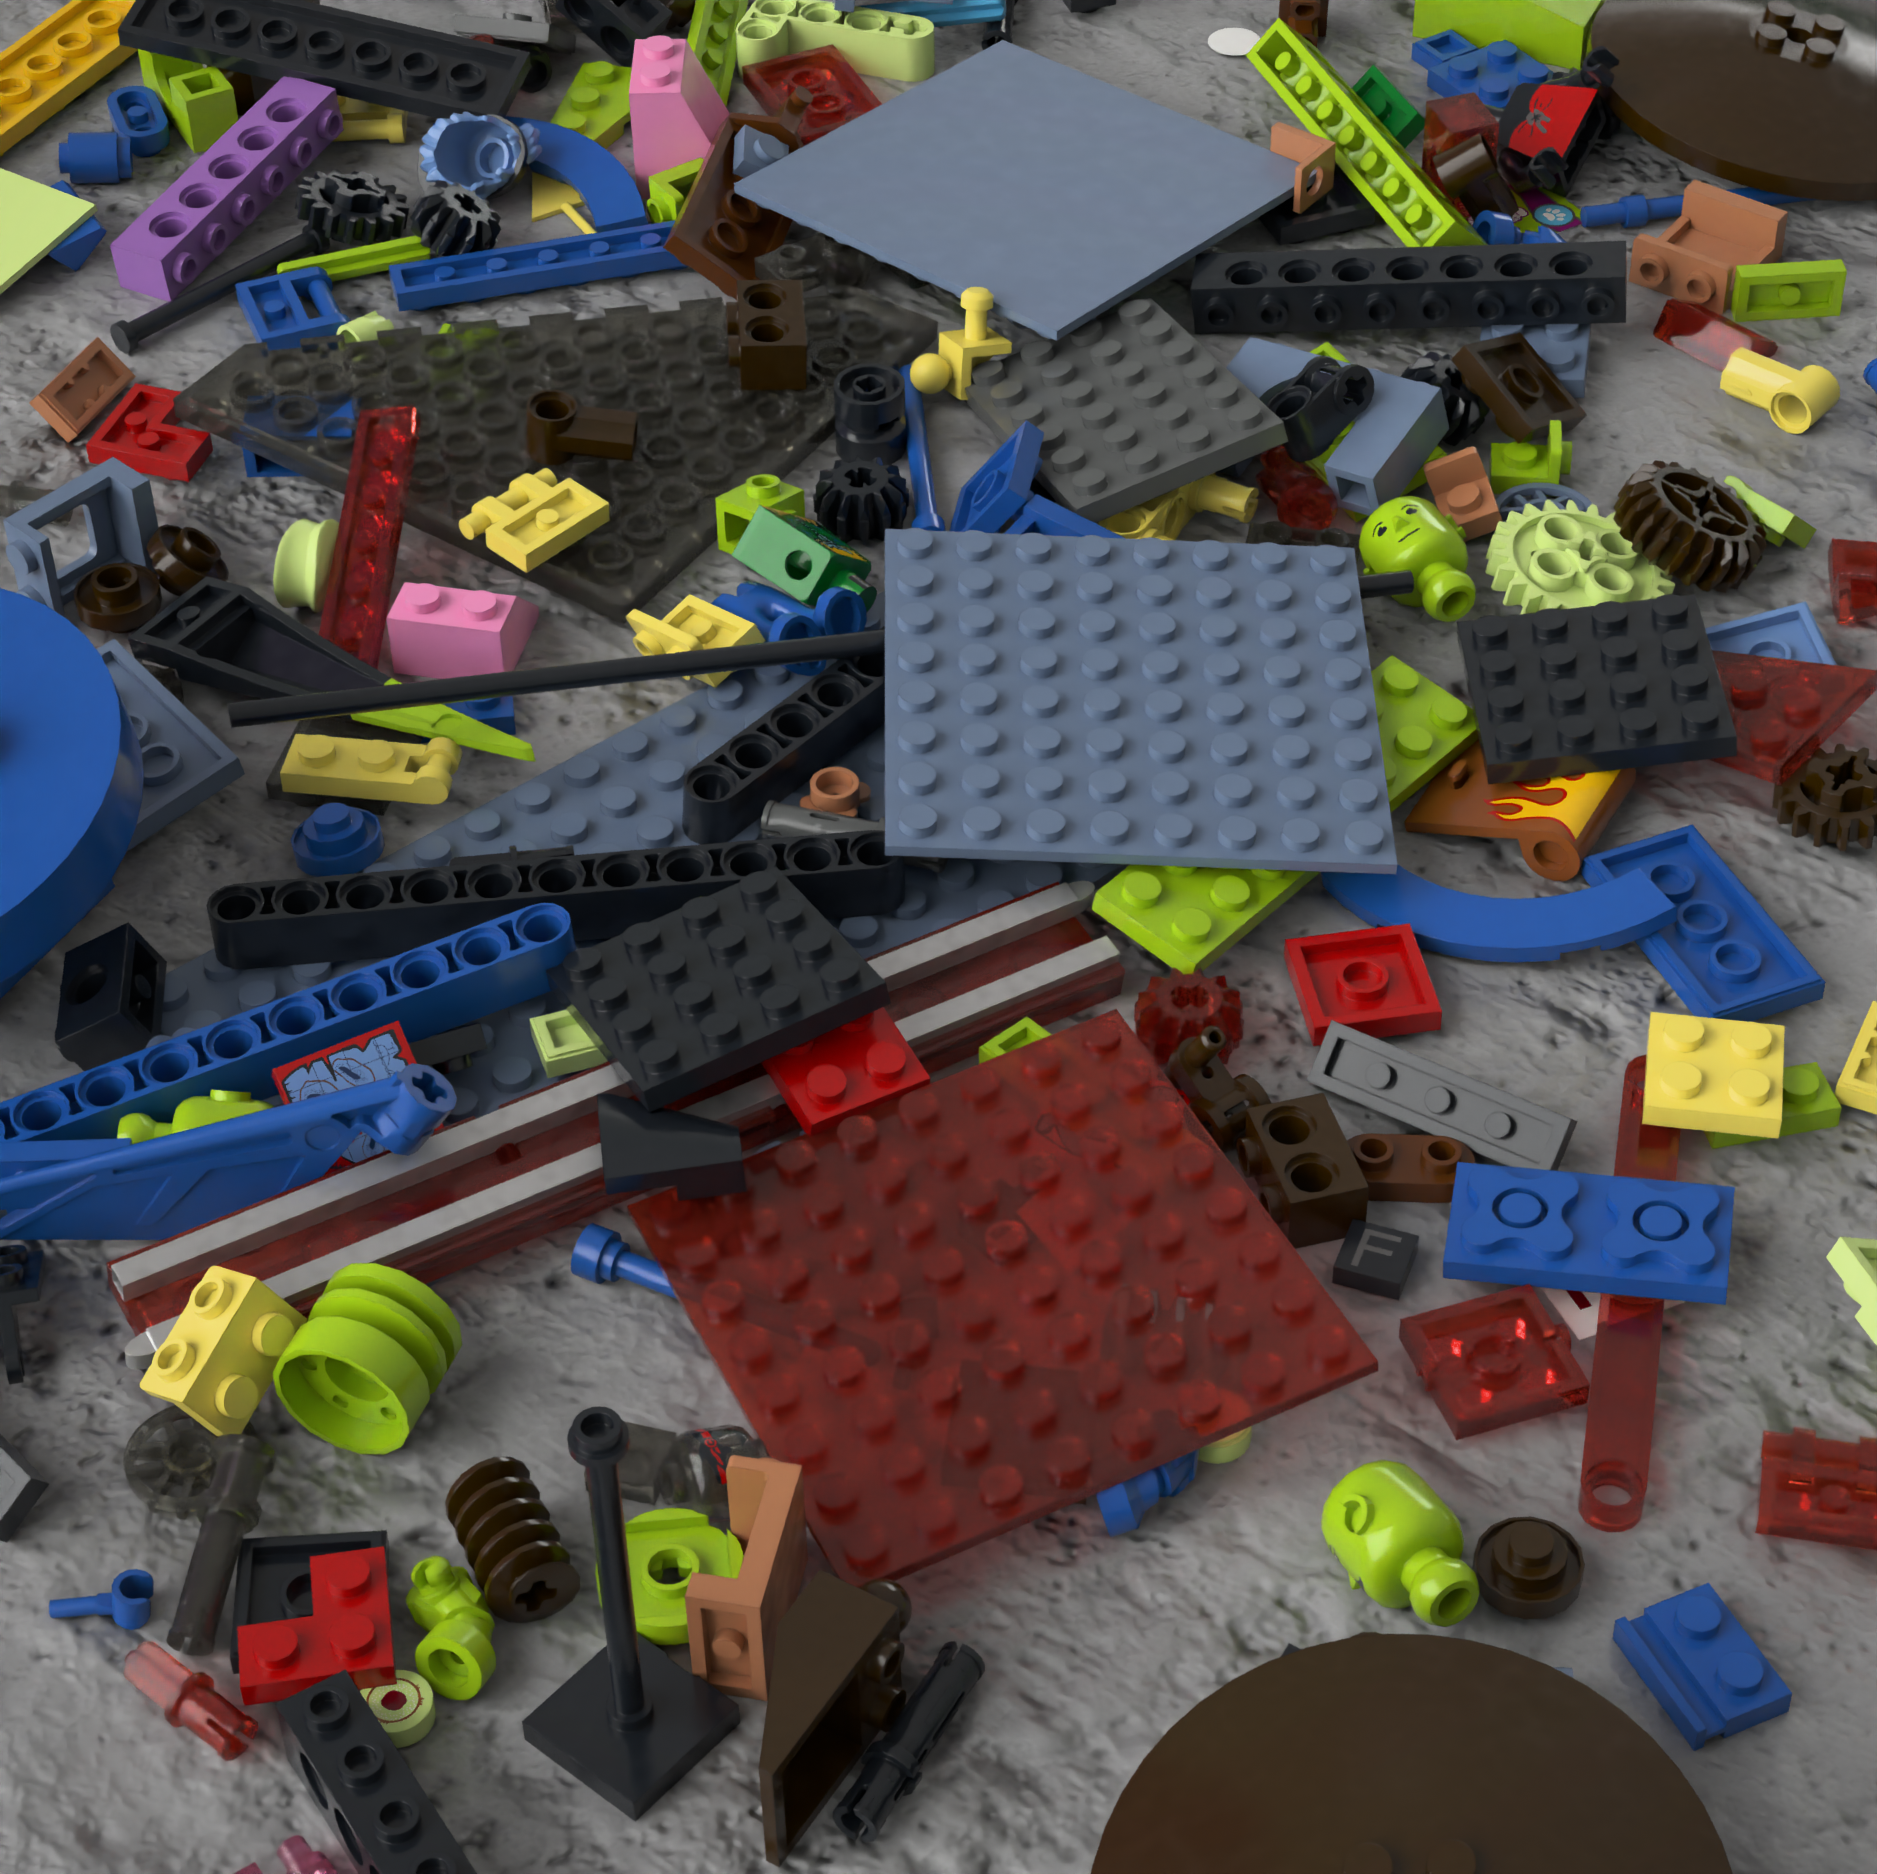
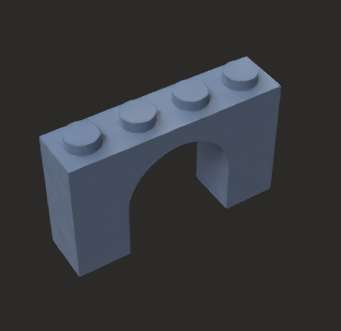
M1250 337L1226 368L1257 398L1267 405L1271 398L1282 391L1303 370L1310 360L1321 355L1291 348L1281 343H1273ZM1336 360L1341 367L1351 364ZM1367 368L1374 380V394L1371 403L1366 410L1353 420L1355 422L1354 426L1324 464L1333 505L1368 516L1382 504L1400 496L1449 430L1440 387L1384 373L1373 368ZM1255 456L1217 472L1239 478Z

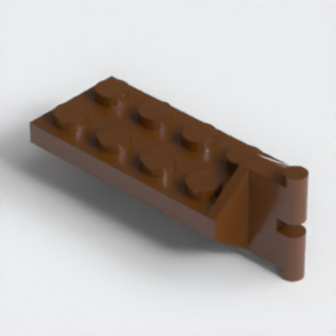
M802 86L797 87L773 116L734 112L727 116L714 137L663 246L682 264L693 268L718 286L724 294L736 300L737 280L768 279L793 219L771 209L762 208L755 202L734 193V183L744 179L733 173L734 137L746 124L764 134L772 135L780 142L788 145L789 154L802 148L803 143L797 129L806 108L813 101L810 91Z

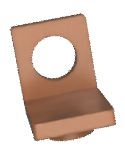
M1277 122L1271 127L1270 151L1300 163L1295 168L1293 211L1301 214L1333 188L1336 142ZM1315 169L1317 170L1314 184L1311 185V189L1307 192L1306 187L1309 176Z

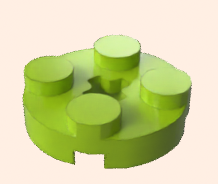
M664 1508L640 1514L625 1523L637 1633L656 1645L689 1643L685 1594L692 1572L737 1579L744 1558L741 1545L737 1537L728 1529L726 1536L720 1529L709 1525V1516L695 1510ZM596 1561V1572H595V1574H596L598 1598H599V1602H600V1605H601V1608H602L600 1585H599V1576H598V1568H597V1561ZM670 1567L678 1568L680 1577L686 1578L676 1584L657 1582V1580L663 1577V1569Z

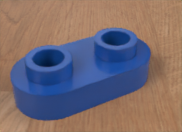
M128 86L120 88L109 95L107 105L112 126L115 132H118L119 137H131L132 153L138 157H151L158 154L169 144L168 120L155 91L144 86Z

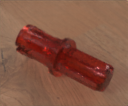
M144 1641L136 1650H131L124 1660L126 1664L123 1672L124 1677L165 1710V1720L173 1727L186 1726L216 1750L217 1755L225 1761H232L246 1751L249 1745L238 1738L236 1734L241 1731L248 1738L254 1739L258 1730V1722L250 1715H245L214 1690V1680L205 1672L192 1673L153 1641Z

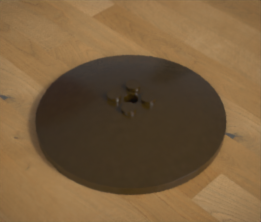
M1606 0L1595 16L1591 28L1586 56L1594 48L1604 46L1620 60L1618 66L1610 69L1615 77L1612 85L1606 88L1600 85L1597 89L1603 101L1615 115L1649 143L1702 171L1763 191L1817 200H1877V0Z
M1382 1634L1353 1637L1306 1647L1270 1660L1248 1671L1203 1699L1166 1732L1143 1759L1129 1780L1104 1828L1091 1870V1874H1733L1723 1843L1702 1801L1688 1780L1658 1743L1620 1708L1578 1680L1547 1664L1519 1653L1472 1640L1428 1634Z

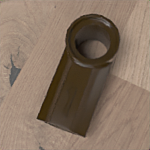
M1478 133L1433 156L1435 168L1446 191L1452 199L1459 197L1473 221L1484 210L1507 213L1511 218L1519 210L1516 199L1502 178L1496 158L1482 133Z
M559 390L539 391L530 396L527 401L526 451L531 459L545 465L566 463L574 455L633 462L636 451L639 415H637V412L579 406L573 396Z

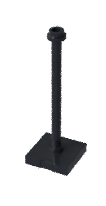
M599 1406L585 1409L575 1417L569 1429L567 1441L571 1457L580 1465L585 1466L607 1645L522 1721L524 1738L527 1742L636 1822L740 1724V1713L737 1703L699 1676L694 1677L669 1659L667 1653L637 1633L618 1462L625 1457L630 1447L629 1430L625 1422L614 1410Z

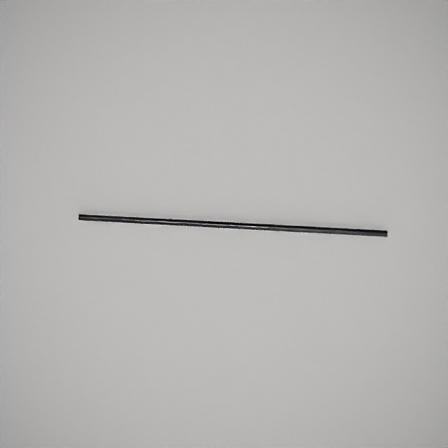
M1410 570L1358 576L1361 599L1409 594L1414 590V578ZM885 629L228 703L231 728L884 654Z

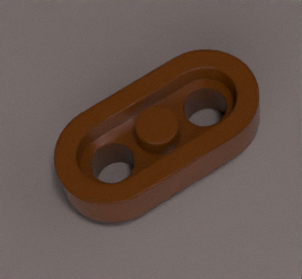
M1367 1133L1347 1140L1369 1186L1368 1201L1452 1202L1457 1162L1475 1163L1472 1151L1464 1143L1447 1136Z

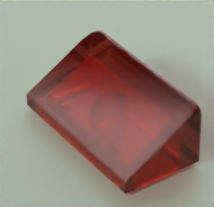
M1674 298L1671 300L1667 299L1653 331V335L1657 339L1722 372L1726 368L1731 354L1739 347L1746 348L1767 358L1773 356L1778 349L1776 342L1696 302Z

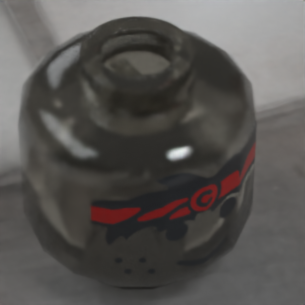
M735 1424L681 1433L671 1443L667 1461L661 1462L658 1468V1484L663 1500L667 1505L691 1509L697 1513L709 1516V1524L730 1521L726 1468L729 1458L733 1455L757 1459L769 1458L765 1445L760 1439L752 1438L747 1430Z

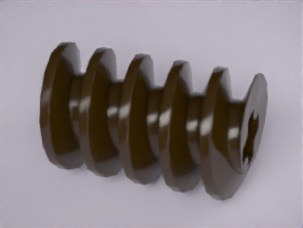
M492 1457L475 1464L462 1473L451 1486L445 1500L446 1515L455 1528L458 1542L465 1550L467 1562L475 1571L477 1584L485 1593L487 1606L496 1617L515 1623L542 1620L561 1611L574 1600L579 1592L580 1575L573 1565H570L569 1552L560 1543V1534L554 1524L550 1522V1513L544 1503L540 1501V1492L533 1481L530 1480V1471L526 1465L513 1457Z

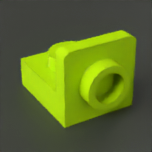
M1550 420L1547 445H1536L1527 442L1521 444L1517 442L1491 443L1489 473L1490 484L1494 494H1501L1512 487L1527 483H1553L1559 485L1560 474L1570 475L1572 441H1562L1561 420Z

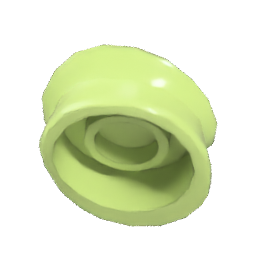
M300 519L294 522L285 532L278 547L273 573L274 593L282 607L308 606L314 613H318L327 606L337 593L349 560L347 534L339 522L328 519L317 523L308 519Z

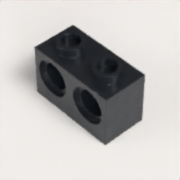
M558 0L555 5L559 12L623 67H632L635 39H647L652 36L662 35L673 13L659 0Z

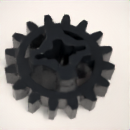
M333 169L328 175L316 171L314 178L303 177L302 185L298 186L295 209L298 210V219L309 220V229L326 230L325 237L349 244L354 240H362L366 245H371L377 239L381 242L391 240V236L402 237L403 229H406L410 205L406 204L407 197L405 195L395 194L396 187L394 185H380L378 177L362 171L343 174L338 169Z

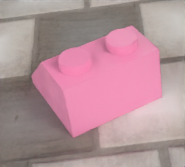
M404 582L386 618L394 673L446 679L514 671L538 620L539 606L518 596L491 593L485 590L472 591L440 587L428 583Z

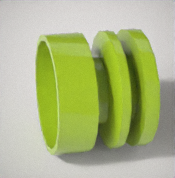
M352 1263L334 1273L322 1296L315 1302L307 1322L299 1327L279 1358L273 1371L276 1393L287 1411L309 1432L336 1447L359 1454L385 1455L403 1446L430 1399V1394L436 1391L445 1373L456 1358L462 1346L460 1324L447 1303L426 1284L405 1272L377 1263Z

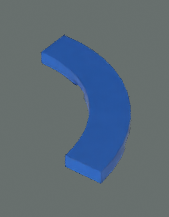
M505 116V119L516 124L518 127L525 123H530L534 128L539 129L540 139L537 145H541L542 152L533 162L528 164L530 170L546 175L562 184L567 183L572 186L591 212L597 233L649 224L641 195L634 180L625 167L609 151L592 139L557 124L530 118Z
M1400 865L1397 866L1396 874L1321 872L1323 887L1342 906L1369 925L1378 928L1410 923L1419 948L1449 956L1480 961L1514 963L1553 961L1560 959V953L1584 950L1599 946L1600 950L1604 951L1648 936L1677 921L1676 906L1639 868L1592 888L1569 894L1524 899L1492 898L1448 889L1424 880Z

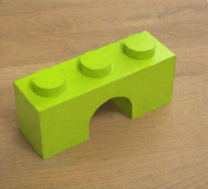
M138 49L145 87L155 91L164 113L194 154L202 151L206 152L238 121L233 87L218 67L203 68L201 63Z

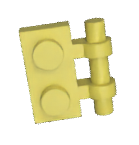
M543 468L534 475L524 473L514 479L509 485V490L498 497L487 496L472 506V513L460 519L459 528L461 533L469 540L476 538L482 533H486L487 548L527 573L610 521L609 502L571 478H567L558 484L554 473L548 468Z

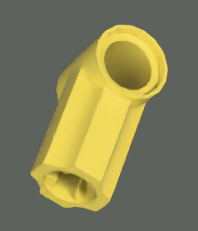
M1739 347L1731 354L1729 362L1721 375L1720 389L1725 390V393L1769 411L1774 423L1780 429L1791 434H1799L1806 431L1837 404L1840 397V387L1836 378L1822 366L1809 365L1799 371L1743 347Z

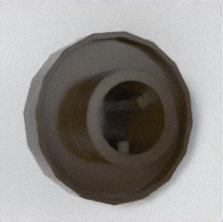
M165 524L160 526L148 541L147 550L152 559L154 570L157 572L156 577L160 585L173 595L182 596L206 576L222 581L228 580L229 571L225 562L220 557L221 551L211 538L195 528L184 527L182 529L178 526Z
M112 563L97 567L78 581L73 595L76 610L81 621L91 628L118 634L131 632L138 626L151 620L160 610L162 603L160 583L156 574L145 566L133 563Z
M1532 1516L1512 1517L1491 1525L1479 1537L1474 1552L1472 1570L1475 1572L1478 1580L1480 1595L1486 1603L1501 1613L1524 1620L1547 1619L1565 1611L1578 1598L1583 1581L1585 1563L1581 1547L1568 1531L1551 1521Z

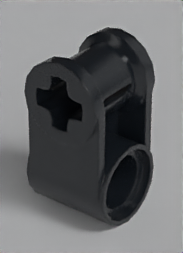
M1318 356L1310 360L1303 370L1282 391L1272 397L1266 405L1284 422L1288 442L1282 445L1290 459L1295 462H1305L1322 455L1328 450L1334 439L1360 413L1366 410L1371 403L1374 394V380L1371 372L1360 365L1350 364L1341 367L1335 359L1326 356Z

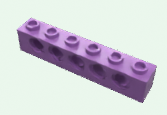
M283 76L110 244L120 287L168 302L175 299L344 130L336 89L300 78Z

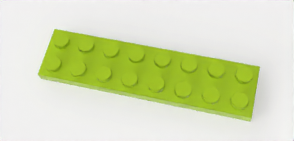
M1391 655L1372 670L1371 674L1390 812H1393L1477 741L1478 734L1472 708ZM1129 865L1096 892L1092 910L1185 978L1192 981L1320 872Z

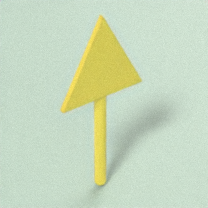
M532 172V222L564 212L584 234L597 233L575 209L585 204L572 186Z

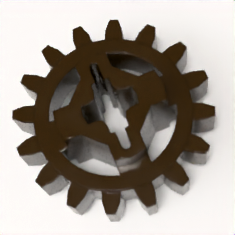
M1837 744L1834 753H1826L1819 746H1813L1810 758L1797 753L1791 755L1790 766H1779L1777 781H1774L1772 808L1778 809V823H1792L1791 835L1795 838L1805 836L1808 833L1813 835V846L1820 848L1828 842L1836 844L1839 851H1846L1849 842L1857 841L1865 849L1872 848L1873 837H1877V760L1869 759V748L1863 747L1855 752L1846 750L1844 744Z

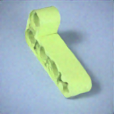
M756 0L738 23L735 30L738 74L740 78L750 83H766L777 79L789 62L908 82L926 80L935 72L934 25L930 20L919 16L854 6V12L835 11L832 2L821 0Z

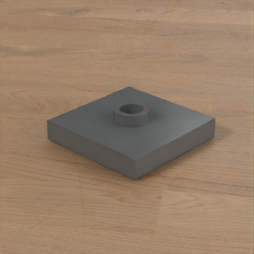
M503 13V17L500 19L455 14L454 32L457 33L456 35L518 50L521 46L530 44L538 46L540 52L568 55L575 53L576 35L550 23L532 22V17L528 15Z

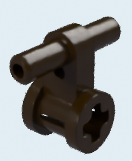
M1208 1026L1197 1037L1185 1039L1171 1053L1169 1065L1160 1073L1158 1084L1178 1090L1182 1089L1191 1101V1104L1187 1105L1184 1110V1121L1188 1133L1192 1139L1213 1154V1158H1218L1232 1149L1235 1139L1245 1134L1247 1108L1271 1104V1101L1263 1087L1251 1076L1240 1074L1232 1078L1217 1056L1226 1046L1227 1037L1221 1028ZM1245 1100L1249 1101V1105L1247 1107L1244 1103ZM1212 1126L1214 1131H1210L1209 1127Z

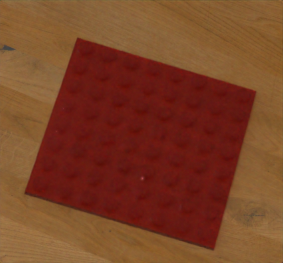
M1117 1009L893 1098L858 1115L848 1117L842 1122L812 1136L807 1133L743 1159L747 1192L679 1201L675 1186L627 1206L629 1216L767 1457L784 1463L802 1465L806 1525L835 1576L858 1588L870 1580L879 1578L893 1581L899 1580L1379 1371L1378 1360Z

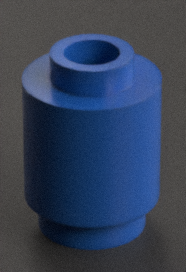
M118 132L68 133V143H59L60 173L70 174L71 184L120 183V178H133L131 137H119Z

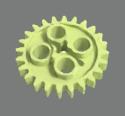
M1545 500L1542 511L1530 503L1525 504L1522 514L1510 511L1506 522H1498L1485 557L1489 560L1485 572L1488 575L1494 576L1491 585L1492 590L1506 591L1503 604L1505 606L1521 605L1523 608L1520 614L1536 613L1548 608L1562 610L1596 606L1599 603L1608 601L1622 603L1656 599L1662 595L1672 594L1675 583L1671 581L1672 575L1666 577L1662 569L1656 565H1649V560L1644 555L1632 550L1633 543L1623 539L1619 533L1621 528L1617 526L1613 519L1616 512L1604 518L1599 516L1596 505L1591 504L1587 511L1583 512L1578 510L1573 500H1568L1565 510L1559 509L1551 500Z

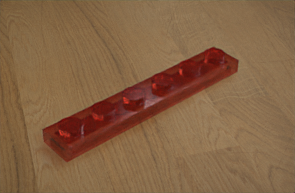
M414 405L360 411L319 631L321 637L375 669H378L421 422Z

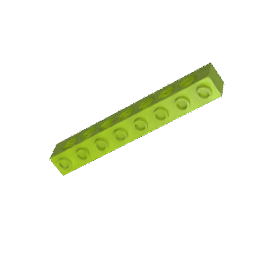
M1278 18L1246 54V57L1311 134L1336 142L1335 162L1407 247L1488 245L1316 46Z

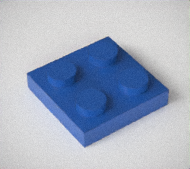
M1505 39L1492 42L1484 48L1465 55L1455 56L1447 62L1428 68L1427 86L1470 117L1476 119L1478 110L1482 105L1505 109L1518 85L1522 83H1544L1552 79L1554 72Z
M1026 420L961 488L949 531L965 532L978 530L984 533H1000L1001 526L1009 518L1017 521L1023 515L1024 506L1034 497V493L1030 491L1031 482L1037 475L1043 459L1038 456L1044 436L1043 431Z

